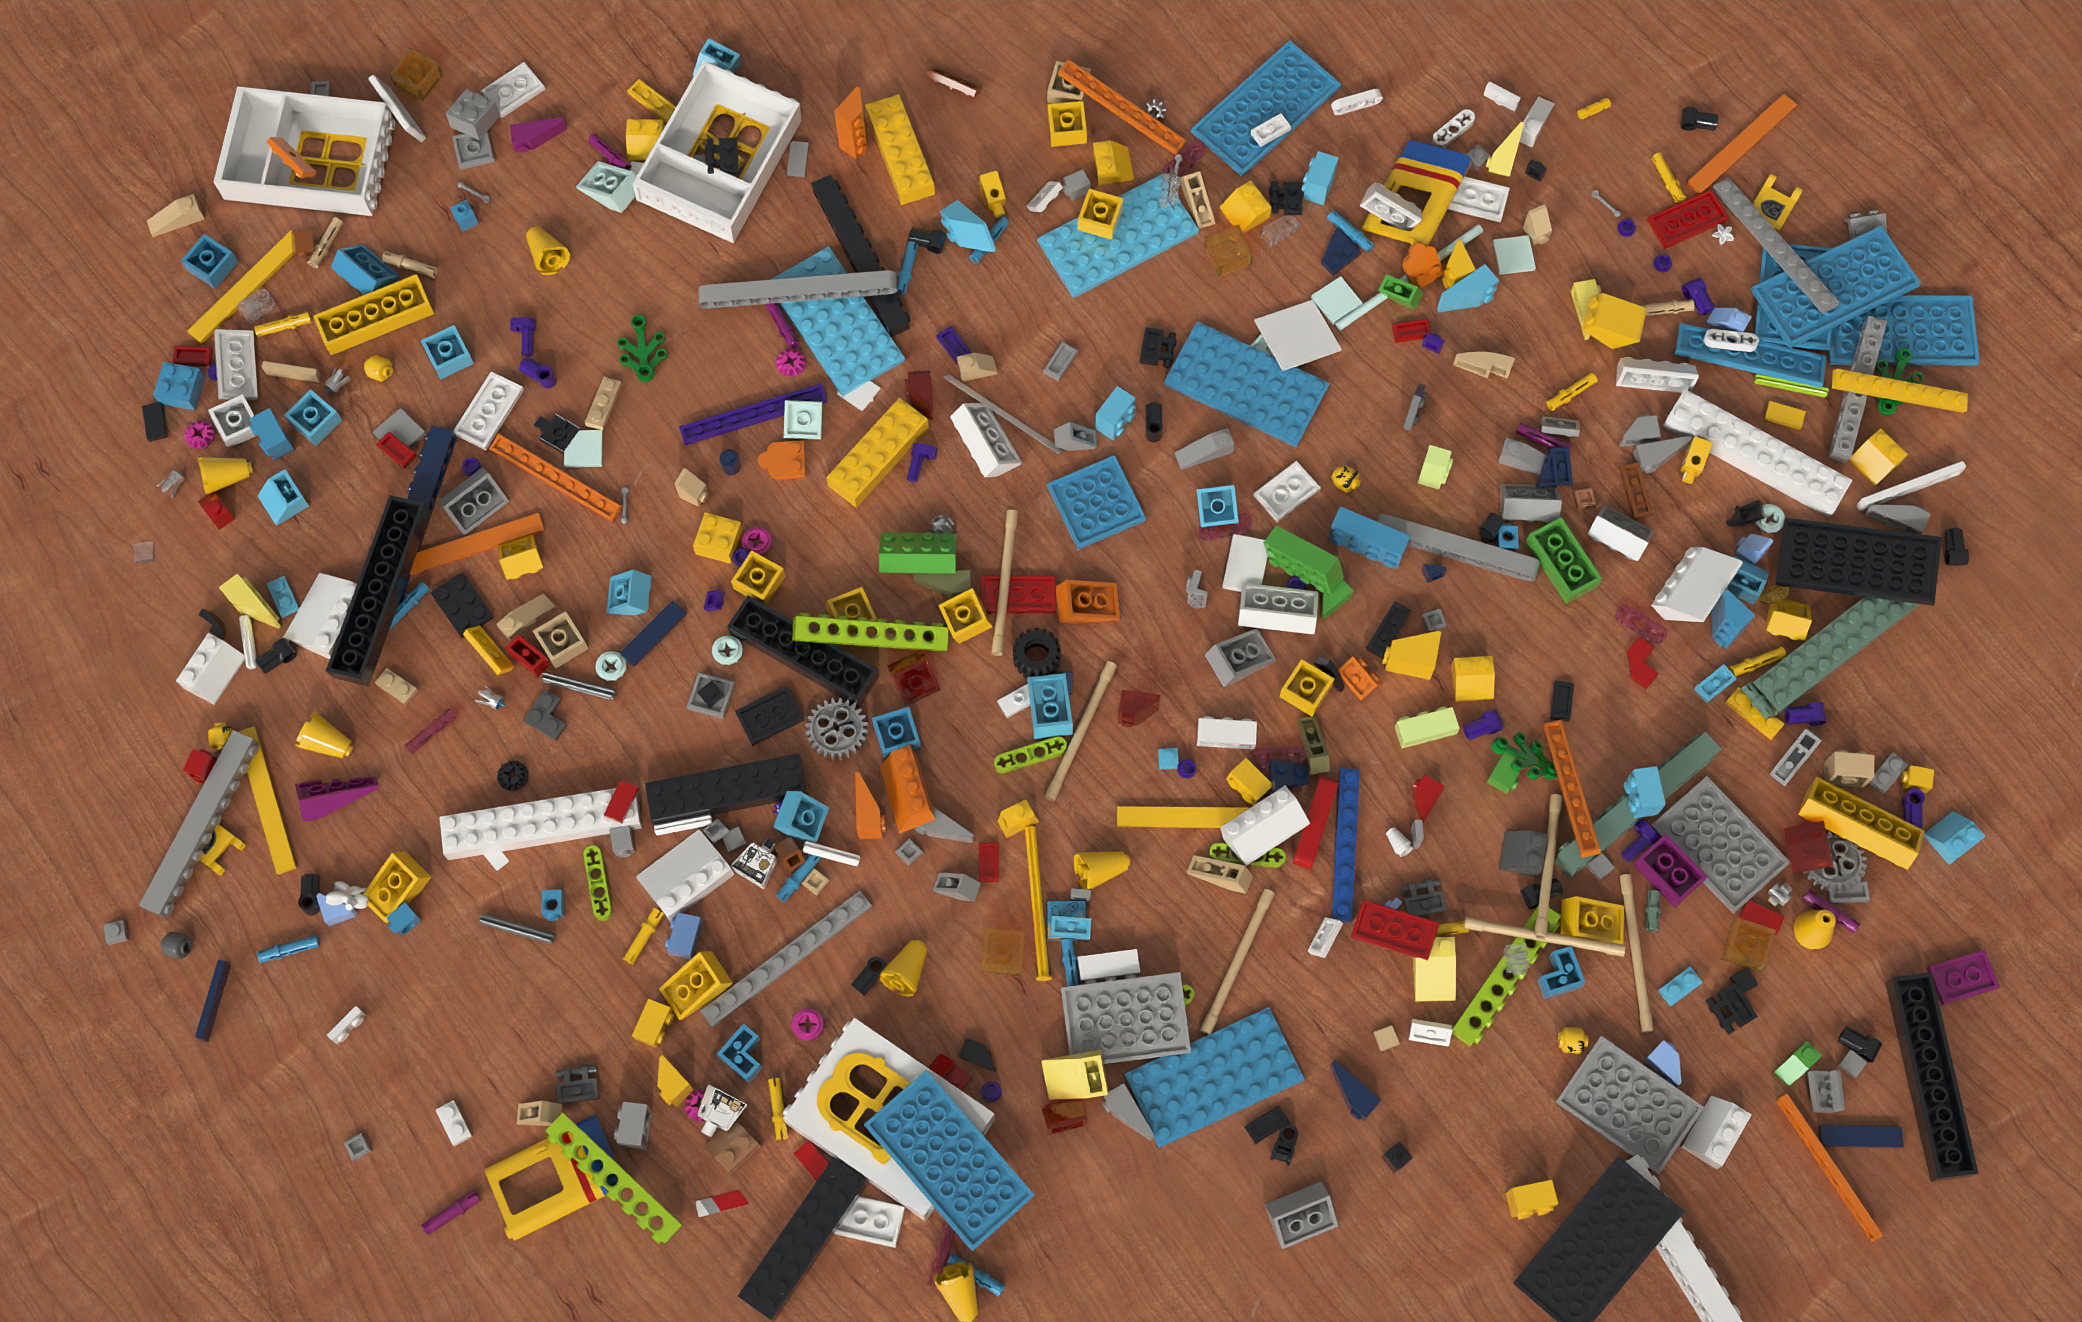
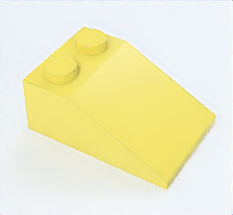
M1436 937L1428 962L1412 957L1415 1002L1456 1000L1455 937Z

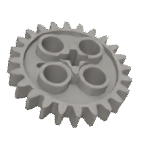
M832 698L831 704L824 700L825 706L823 707L817 704L818 711L812 709L813 717H807L811 723L805 724L806 728L810 729L805 731L806 736H810L807 739L808 743H813L811 748H818V755L824 752L825 759L830 754L832 760L835 759L836 755L842 760L843 754L850 758L849 752L851 751L857 754L855 748L862 749L860 741L866 742V738L863 735H868V730L864 729L868 727V723L863 722L866 720V716L861 715L862 709L856 710L857 705L855 703L850 706L849 700L843 704L842 698L839 699L838 703H835L834 698ZM840 714L847 715L844 720H839L837 717ZM823 721L829 722L827 727L819 726ZM837 726L840 729V731L836 732L834 727ZM847 731H853L854 735L851 737H846L845 733ZM835 738L836 742L830 745L827 743V740Z
M1828 831L1826 836L1823 832H1820L1819 838L1814 835L1812 841L1808 840L1807 846H1804L1802 850L1804 853L1801 854L1800 858L1803 860L1800 865L1805 867L1803 873H1809L1807 880H1815L1814 886L1820 883L1821 890L1826 886L1828 887V892L1835 888L1836 892L1839 893L1842 887L1846 892L1849 886L1854 888L1856 883L1859 884L1861 877H1864L1866 873L1864 870H1866L1867 865L1864 863L1867 857H1862L1865 851L1858 850L1859 846L1857 844L1854 845L1853 842L1840 837L1838 834L1832 835L1831 831ZM1835 848L1841 849L1842 852H1837ZM1816 854H1821L1824 858H1820ZM1843 865L1849 866L1851 870L1845 869ZM1825 871H1830L1833 875H1828Z

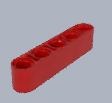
M1320 775L1307 816L1310 824L1303 829L1293 864L1312 869L1339 781Z

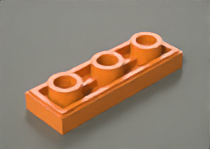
M282 137L268 138L267 144L272 148L271 150L279 155L283 162L295 171L294 173L298 177H314L316 171Z

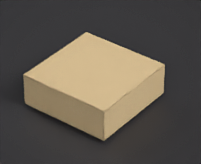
M813 868L803 880L802 885L818 896L830 880Z
M1392 1025L1373 1032L1380 1052L1400 1044Z

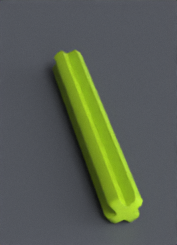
M1756 373L1754 378L1755 384L1820 397H1826L1829 388L1826 386L1819 388Z

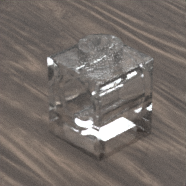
M1526 943L1506 945L1503 948L1506 972H1512L1513 975L1524 974L1530 967Z

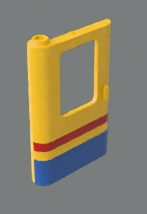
M1408 141L1384 186L1393 193H1397L1401 186L1432 193L1422 212L1421 222L1412 231H1406L1381 224L1382 219L1369 212L1361 230L1408 242L1411 245L1418 242L1429 245L1468 172L1472 159L1460 152L1417 141Z
M597 1114L576 1123L616 1161ZM567 1132L563 1140L566 1144H569L573 1141L574 1136L571 1132ZM547 1138L484 1168L507 1225L504 1228L506 1235L509 1239L513 1238L514 1241L607 1196L608 1190L603 1185L599 1188L591 1180L593 1176L588 1171L584 1174L576 1166L578 1162L573 1157L568 1159L561 1152L564 1148L559 1144L555 1146ZM586 1146L580 1147L578 1155L581 1158L588 1155V1148ZM547 1157H551L564 1187L563 1191L520 1213L512 1215L500 1187V1181ZM596 1160L593 1163L594 1171L599 1172L602 1170L603 1162ZM611 1174L608 1177V1184L610 1186L617 1184L618 1176Z

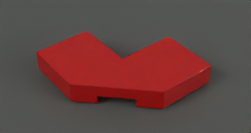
M1639 636L1628 649L1627 658L1630 666V677L1647 689L1659 673L1644 662L1654 650V647Z

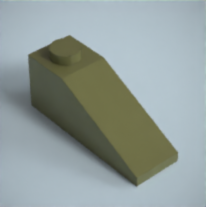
M958 570L956 574L913 573L914 584L949 598H954L971 589L970 570Z
M1316 716L1297 718L1300 738L1310 774L1329 772V753Z

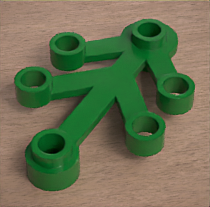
M637 314L632 317L631 324L633 329L636 330L638 348L629 343L625 337L619 338L617 344L619 349L627 350L638 357L640 365L631 360L628 354H622L619 361L622 366H629L636 371L638 380L649 382L654 378V368L660 361H665L668 354L665 349L660 348L656 351V356L649 363L647 358L666 339L664 333L657 332L646 347L644 329L647 323L644 316ZM657 337H663L661 340H657ZM621 342H626L625 345H620ZM660 353H665L664 356H659ZM624 358L628 359L627 362H622ZM644 372H648V373H649L648 375L643 376V373H644Z
M1901 348L1896 352L1895 359L1898 363L1893 378H1891L1887 370V361L1879 360L1875 365V369L1884 378L1901 380L1905 365L1912 358V352L1908 348ZM1902 352H1906L1908 357H1903ZM1879 363L1884 365L1883 369L1879 367ZM1915 372L1910 378L1903 381L1919 384L1923 381L1924 377L1922 373ZM1915 375L1919 376V381L1914 379ZM1878 397L1879 403L1877 408L1882 415L1890 416L1895 413L1898 405L1905 402ZM1885 403L1890 405V409L1885 407Z
M1517 732L1513 737V741L1522 751L1508 745L1509 743L1504 737H1498L1491 743V749L1496 754L1502 755L1506 751L1520 758L1514 759L1510 764L1515 772L1536 766L1527 772L1531 780H1537L1542 776L1548 780L1557 778L1554 763L1548 761L1541 751L1543 745L1539 741L1534 740L1528 748L1525 743L1526 736L1521 732Z

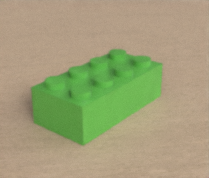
M1562 517L1528 535L1526 540L1527 546L1535 558L1540 561L1541 567L1566 604L1599 587L1602 577Z
M1277 525L1263 542L1271 565L1284 569L1291 576L1299 577L1306 584L1314 585L1321 592L1332 594L1344 578L1338 557Z
M949 532L881 533L879 573L956 574L957 534Z

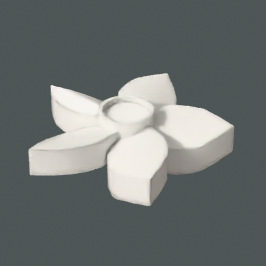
M1718 224V232H1715L1712 236L1719 238L1720 245L1724 244L1726 240L1733 241V235L1730 233L1732 227H1726L1724 230V227Z

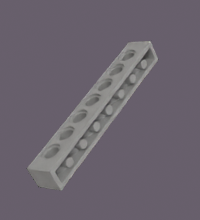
M1868 316L1862 323L1850 371L1873 375L1887 321ZM1844 391L1827 459L1845 464L1852 457L1868 395Z

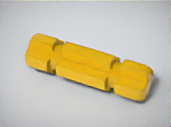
M1604 98L1600 102L1597 101L1578 110L1577 115L1579 119H1585L1588 116L1603 111V109L1611 107L1610 99Z

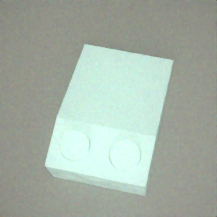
M597 161L576 188L607 208L622 213L636 197L633 182L637 176L632 171Z

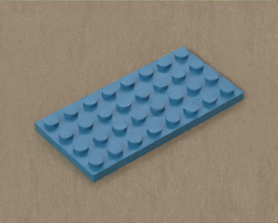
M1289 40L1192 127L1191 133L1243 177L1341 88V83ZM1281 113L1290 124L1291 130L1260 147L1251 135V130Z
M1881 225L1804 262L1839 301L1837 307L1825 314H1822L1786 272L1753 286L1751 292L1790 349L1919 287L1921 282Z
M1901 295L1832 328L1830 349L1828 351L1829 365H1852L1862 323L1868 316L1887 321L1876 363L1879 360H1885L1888 365H1897L1898 362L1895 359L1896 352L1901 348H1908L1912 352V358L1906 365L1978 366L1980 360L1972 296ZM1902 352L1903 357L1907 358V353Z
M1198 321L1164 381L1165 386L1296 448L1330 383L1296 367L1282 371L1275 357Z
M1269 1007L1190 1043L1191 1053L1162 1056L1124 1074L1136 1102L1155 1136L1154 1140L1158 1148L1177 1141L1305 1080Z
M927 1070L864 1124L971 1251H974L1035 1196Z

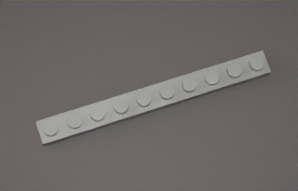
M1729 177L1713 186V191L1822 314L1839 305L1837 298Z
M861 891L857 892L703 1008L701 1013L712 1028H714L870 910L872 905Z

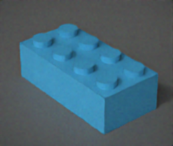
M1340 506L1331 525L1328 540L1334 545L1347 547L1353 553L1366 555L1370 560H1378L1386 567L1398 569L1411 536Z

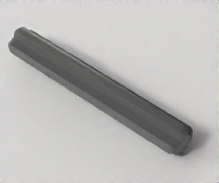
M547 671L542 676L544 683L614 700L616 696V690Z
M482 913L479 919V923L548 944H553L556 936L551 932Z

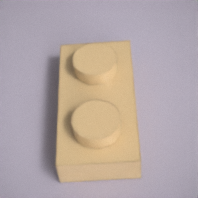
M388 668L385 669L375 682L378 687L406 706L418 692L416 687Z

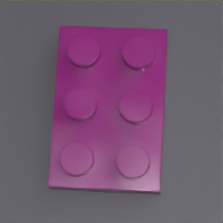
M1985 950L1927 967L1928 973L1932 972L1936 993L1942 1006L2000 988Z

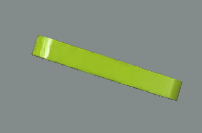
M1053 737L1002 753L995 758L994 767L999 773H1007L1055 758L1066 752L1067 743L1062 737ZM1056 742L1062 745L1061 750L1053 748L1051 753L1048 754V747L1046 745L1049 744V748L1055 747ZM1038 747L1045 750V754L1041 757L1034 754V750ZM1017 754H1025L1027 756L1026 761L1018 762L1016 760ZM1010 756H1013V763L1015 765H1012L1011 762H1008L1010 761ZM1000 760L1008 762L1005 768H1002L1001 765L998 766Z
M1215 843L1210 847L1209 857L1211 859L1244 865L1240 859H1235L1232 856L1233 850L1228 844ZM1216 848H1219L1220 852L1223 853L1230 849L1229 858H1226L1227 854H1220V857H1216V854L1213 852L1216 851ZM1273 848L1268 851V856L1274 857L1276 853L1279 854V857L1282 858L1279 859V862H1275L1274 858H1268V862H1265V853L1262 860H1254L1248 865L1281 867L1285 863L1286 854L1282 849Z
M591 845L584 850L583 856L592 908L598 920L606 921L612 915V906L603 855L597 846ZM591 851L598 854L595 855V862L597 864H593L591 857H588L591 855ZM594 869H600L602 872L601 876L597 879L591 877V872ZM599 887L605 890L602 897L594 895V891ZM599 902H603L604 908L608 909L603 916L598 913V911H601Z

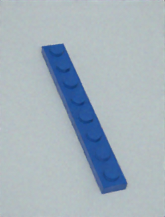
M1340 768L1332 919L1351 923L1360 769Z

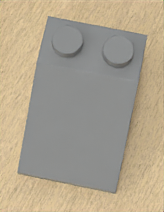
M1257 628L1217 643L1205 654L1223 687L1236 683L1276 661Z

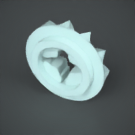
M1763 505L1766 517L1773 514L1772 521L1766 523L1767 518L1765 517L1762 520L1756 521L1755 525L1760 527V531L1776 533L1784 526L1785 515L1776 505Z
M722 636L713 644V657L721 665L730 666L735 662L737 663L739 658L742 657V644L733 636ZM726 644L730 650H733L730 652L729 657H727L725 652L722 653V651L726 650Z
M615 651L605 652L597 659L596 672L600 678L606 681H616L619 677H623L626 670V661L620 656V653ZM606 662H607L608 664L610 663L611 665L614 664V663H616V664L614 665L615 668H616V671H615V670H612V669H610L609 671H607V670H608V666H607Z

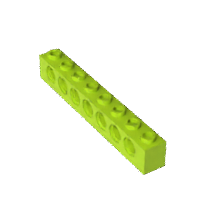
M799 613V616L793 618L792 641L945 652L948 647L949 628L943 627V624L940 623L924 626V622H913V625H908L906 621L901 620L887 623L886 619H875V622H869L868 618L857 617L856 620H849L847 616H837V619H830V615L819 614L817 618L810 617L809 613ZM810 623H815L818 626L816 633H812L809 630ZM830 624L837 627L836 634H831L828 631ZM848 626L855 627L856 634L854 636L848 634ZM868 627L875 630L874 637L867 635L866 630ZM886 629L893 630L894 637L892 639L886 636ZM906 630L912 632L913 638L911 640L905 638L904 633ZM925 631L929 632L932 636L930 642L923 638Z
M1538 907L1523 928L1535 930ZM1548 908L1547 932L1552 931L1555 933L1561 924L1558 922L1561 915ZM1516 937L1454 1026L1452 1034L1468 1046H1471L1474 1042L1478 1044L1484 1035L1481 1033L1485 1026L1487 1028L1490 1027L1495 1019L1492 1016L1496 1010L1498 1012L1501 1011L1506 1003L1503 1000L1507 994L1509 996L1512 995L1517 988L1514 985L1518 978L1520 980L1523 979L1528 972L1525 967L1528 963L1533 964L1539 956L1536 953L1539 947L1544 948L1548 942ZM1525 940H1531L1534 943V947H1527ZM1514 956H1521L1523 963L1515 962ZM1503 972H1510L1512 979H1506L1503 976ZM1492 987H1498L1501 990V995H1495L1492 992ZM1481 1003H1487L1490 1006V1011H1484L1481 1008ZM1470 1019H1476L1479 1022V1027L1471 1026Z
M562 1113L546 1129V1132L549 1134L546 1138L555 1146L559 1144L564 1148L561 1152L568 1159L573 1157L578 1162L576 1166L584 1174L588 1171L593 1176L591 1180L599 1188L603 1185L608 1190L606 1193L608 1197L614 1202L618 1199L623 1204L621 1209L626 1214L636 1216L638 1218L636 1223L644 1230L648 1228L653 1233L651 1237L658 1244L661 1242L667 1244L683 1227L666 1208L565 1113ZM567 1132H571L574 1136L573 1141L569 1144H566L563 1140ZM582 1146L588 1148V1155L584 1158L578 1155V1150ZM596 1160L603 1162V1168L599 1172L593 1169V1163ZM611 1174L618 1176V1182L614 1186L608 1184V1177ZM626 1188H631L633 1191V1196L629 1200H625L622 1195ZM641 1202H646L648 1205V1210L644 1214H640L637 1210ZM656 1216H660L663 1219V1225L660 1228H655L652 1224V1220Z

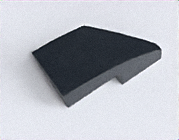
M1757 500L1741 508L1737 505L1734 509L1735 513L1731 519H1727L1726 524L1729 527L1739 526L1764 519L1762 503L1760 500Z
M202 608L198 615L212 624L209 632L223 640L225 637L224 623L212 611Z
M1317 656L1313 663L1322 672L1334 678L1333 686L1337 691L1342 692L1344 684L1335 664L1331 659Z
M966 1038L958 1057L990 1071H997L991 1058V1052L984 1044Z

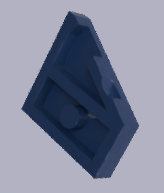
M1337 228L1322 258L1321 264L1334 276L1359 257L1361 251Z
M1569 447L1549 449L1536 488L1572 485Z
M1271 759L1269 770L1273 793L1283 786L1293 789L1296 786L1307 785L1310 781L1308 765Z

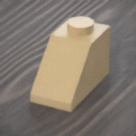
M1545 204L1528 211L1523 230L1526 235H1529L1533 246L1546 243L1552 232Z
M971 353L957 357V367L962 382L998 374L993 356Z
M683 468L674 483L679 498L699 507L708 498L707 486L690 471Z
M548 1101L519 1104L517 1124L550 1126L562 1114V1104Z

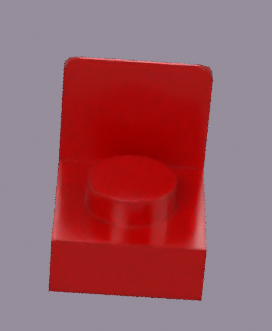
M942 1053L928 1067L961 1091L971 1080V1077L961 1070L953 1060Z

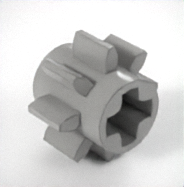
M1155 97L1153 103L1151 101L1147 102L1148 108L1144 111L1158 120L1159 116L1161 118L1165 117L1163 111H1166L1168 107L1164 106V100L1159 101Z
M938 515L931 521L933 526L930 530L932 533L953 532L951 526L954 523L947 515L945 517Z
M1777 882L1768 892L1771 896L1768 901L1774 906L1779 903L1783 907L1793 897L1789 893L1792 888L1787 883L1781 886Z

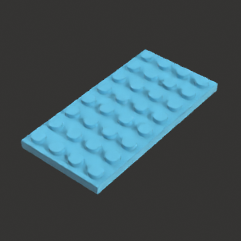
M1163 174L1118 196L1124 198L1123 211L1112 240L1078 230V218L1037 238L1038 244L1073 298L1199 233L1198 227L1175 192L1170 189V185Z
M827 247L770 280L847 274V272L830 247ZM863 296L779 303L842 397L905 361V357Z

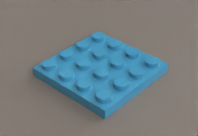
M1115 455L1047 483V489L1077 550L1146 521V517Z

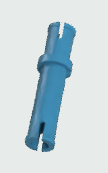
M1336 210L1330 212L1327 219L1349 236L1354 244H1358L1367 253L1373 249L1375 244L1363 235L1364 233L1361 230L1352 226Z
M1003 216L999 218L989 231L993 243L1010 224L1009 220ZM975 249L969 258L977 264L989 251Z
M912 241L907 243L901 271L897 275L896 293L901 295L907 293L908 283L912 279L911 272L919 247L917 243L915 245V242Z
M422 581L410 594L407 593L405 595L406 598L398 605L389 631L414 605L417 606L419 604L418 601L430 590Z
M809 854L805 859L806 862L800 865L791 877H787L786 883L775 894L776 897H780L779 899L785 903L791 894L800 888V883L822 857Z
M317 935L282 945L275 944L274 947L257 951V957L261 964L320 947Z
M1073 939L1061 940L1063 958L1061 959L1065 966L1067 987L1079 985L1076 961L1078 960L1074 952Z
M953 1253L946 1265L958 1262H965L966 1265H969V1263ZM973 1266L975 1282L979 1284V1287L982 1289L986 1288L999 1297L1006 1285L992 1278L990 1273H984Z

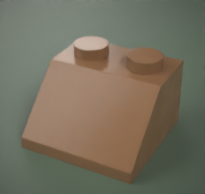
M736 1120L729 1130L721 1129L704 1145L705 1149L731 1176L761 1148L757 1141Z

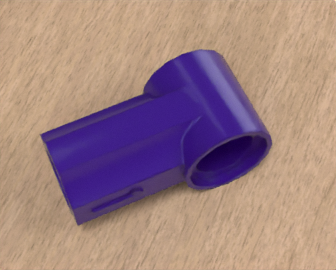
M1697 278L1683 284L1682 292L1686 299H1693L1700 316H1704L1714 310L1715 305L1706 292L1705 282L1702 278Z
M529 357L524 358L520 363L519 371L539 382L542 387L552 388L556 384V377L550 367L543 366Z
M1813 702L1806 706H1794L1785 709V719L1788 725L1809 723L1811 726H1817L1827 723L1823 702Z
M1496 709L1488 711L1480 718L1465 723L1462 726L1464 734L1469 741L1488 733L1490 735L1497 733L1505 728Z
M1912 789L1904 794L1901 799L1904 807V821L1922 829V803L1925 800V796L1921 790ZM1910 795L1915 797L1916 803L1911 802Z

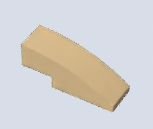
M1466 352L1457 354L1453 365L1488 378L1490 372L1508 378L1515 358L1492 352Z

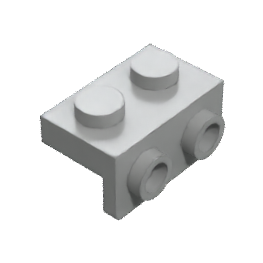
M1879 210L1867 211L1868 214L1866 215L1852 213L1850 217L1844 218V222H1848L1849 240L1881 225L1887 233L1886 213H1879Z
M1194 570L1193 576L1189 575L1186 585V593H1188L1187 603L1194 608H1205L1208 592L1199 589L1202 571Z
M1809 1071L1808 1079L1812 1112L1835 1113L1844 1111L1845 1101L1841 1071Z

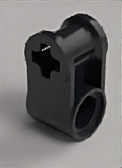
M1288 1124L1282 1127L1270 1160L1276 1159L1290 1166L1298 1138V1130L1295 1126ZM1287 1129L1293 1131L1294 1138L1291 1140L1285 1139L1283 1131Z

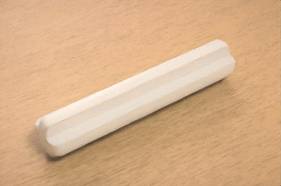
M242 615L239 617L246 667L248 669H255L258 667V664L255 661L257 656L251 618L249 615Z
M704 814L655 824V834L662 835L708 826L712 823V817L710 814Z
M805 841L803 845V852L853 866H858L860 862V855L809 841Z

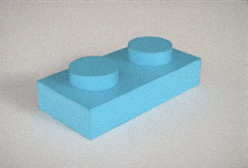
M285 576L267 583L282 618L299 610V606Z
M1723 664L1698 684L1694 690L1708 703L1736 681L1737 678Z
M1052 916L1050 937L1090 940L1091 919Z
M1689 967L1659 989L1658 992L1671 1007L1703 982L1693 969Z

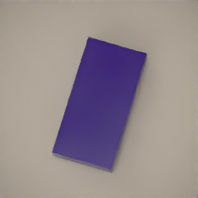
M951 326L936 335V339L956 364L958 356L972 353Z

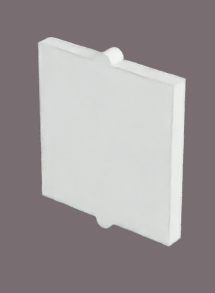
M868 381L842 398L863 411L870 402L874 401L873 398L881 388Z

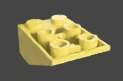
M237 573L219 587L240 614L249 615L250 618L276 628H281L277 622L280 618L246 577L241 578Z
M1101 1050L1041 1060L1049 1100L1091 1098L1108 1095V1083Z

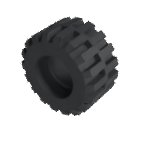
M1035 628V631L1028 629L1026 634L1022 632L1020 638H1016L1015 645H1013L1014 666L1017 667V671L1020 674L1023 673V677L1051 675V672L1057 671L1061 660V647L1058 644L1057 637L1054 638L1053 633L1047 634L1046 629L1039 631V628ZM1032 647H1041L1048 652V656L1039 662L1029 660L1025 654Z

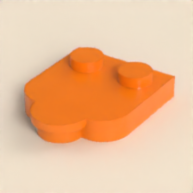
M1419 242L1410 246L1409 254L1402 263L1410 284L1421 289L1445 274L1434 247Z
M804 440L771 443L767 451L759 455V466L768 470L770 477L773 479L806 478Z

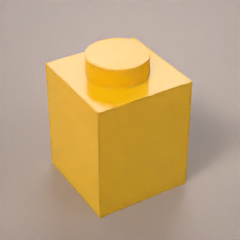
M1910 765L1903 771L1901 776V782H1904L1903 789H1919L1923 793H1928L1933 787L1934 770Z

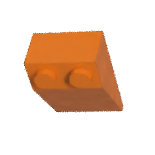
M1065 580L1056 586L1059 623L1082 624L1120 620L1117 583Z
M855 772L856 828L859 840L882 839L883 832H886L885 816L881 815L880 809L860 773Z

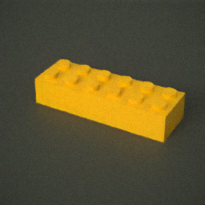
M897 94L866 104L868 121L900 204L904 205L935 195L934 182L900 95Z
M416 274L313 315L323 342L332 356L434 314V311Z
M899 397L826 477L828 486L857 508L910 450L913 443H916L929 429L928 419Z
M1817 776L1806 791L1798 813L1804 819L1812 821L1822 828L1830 830L1840 837L1907 870L1919 854L1925 833L1924 830Z

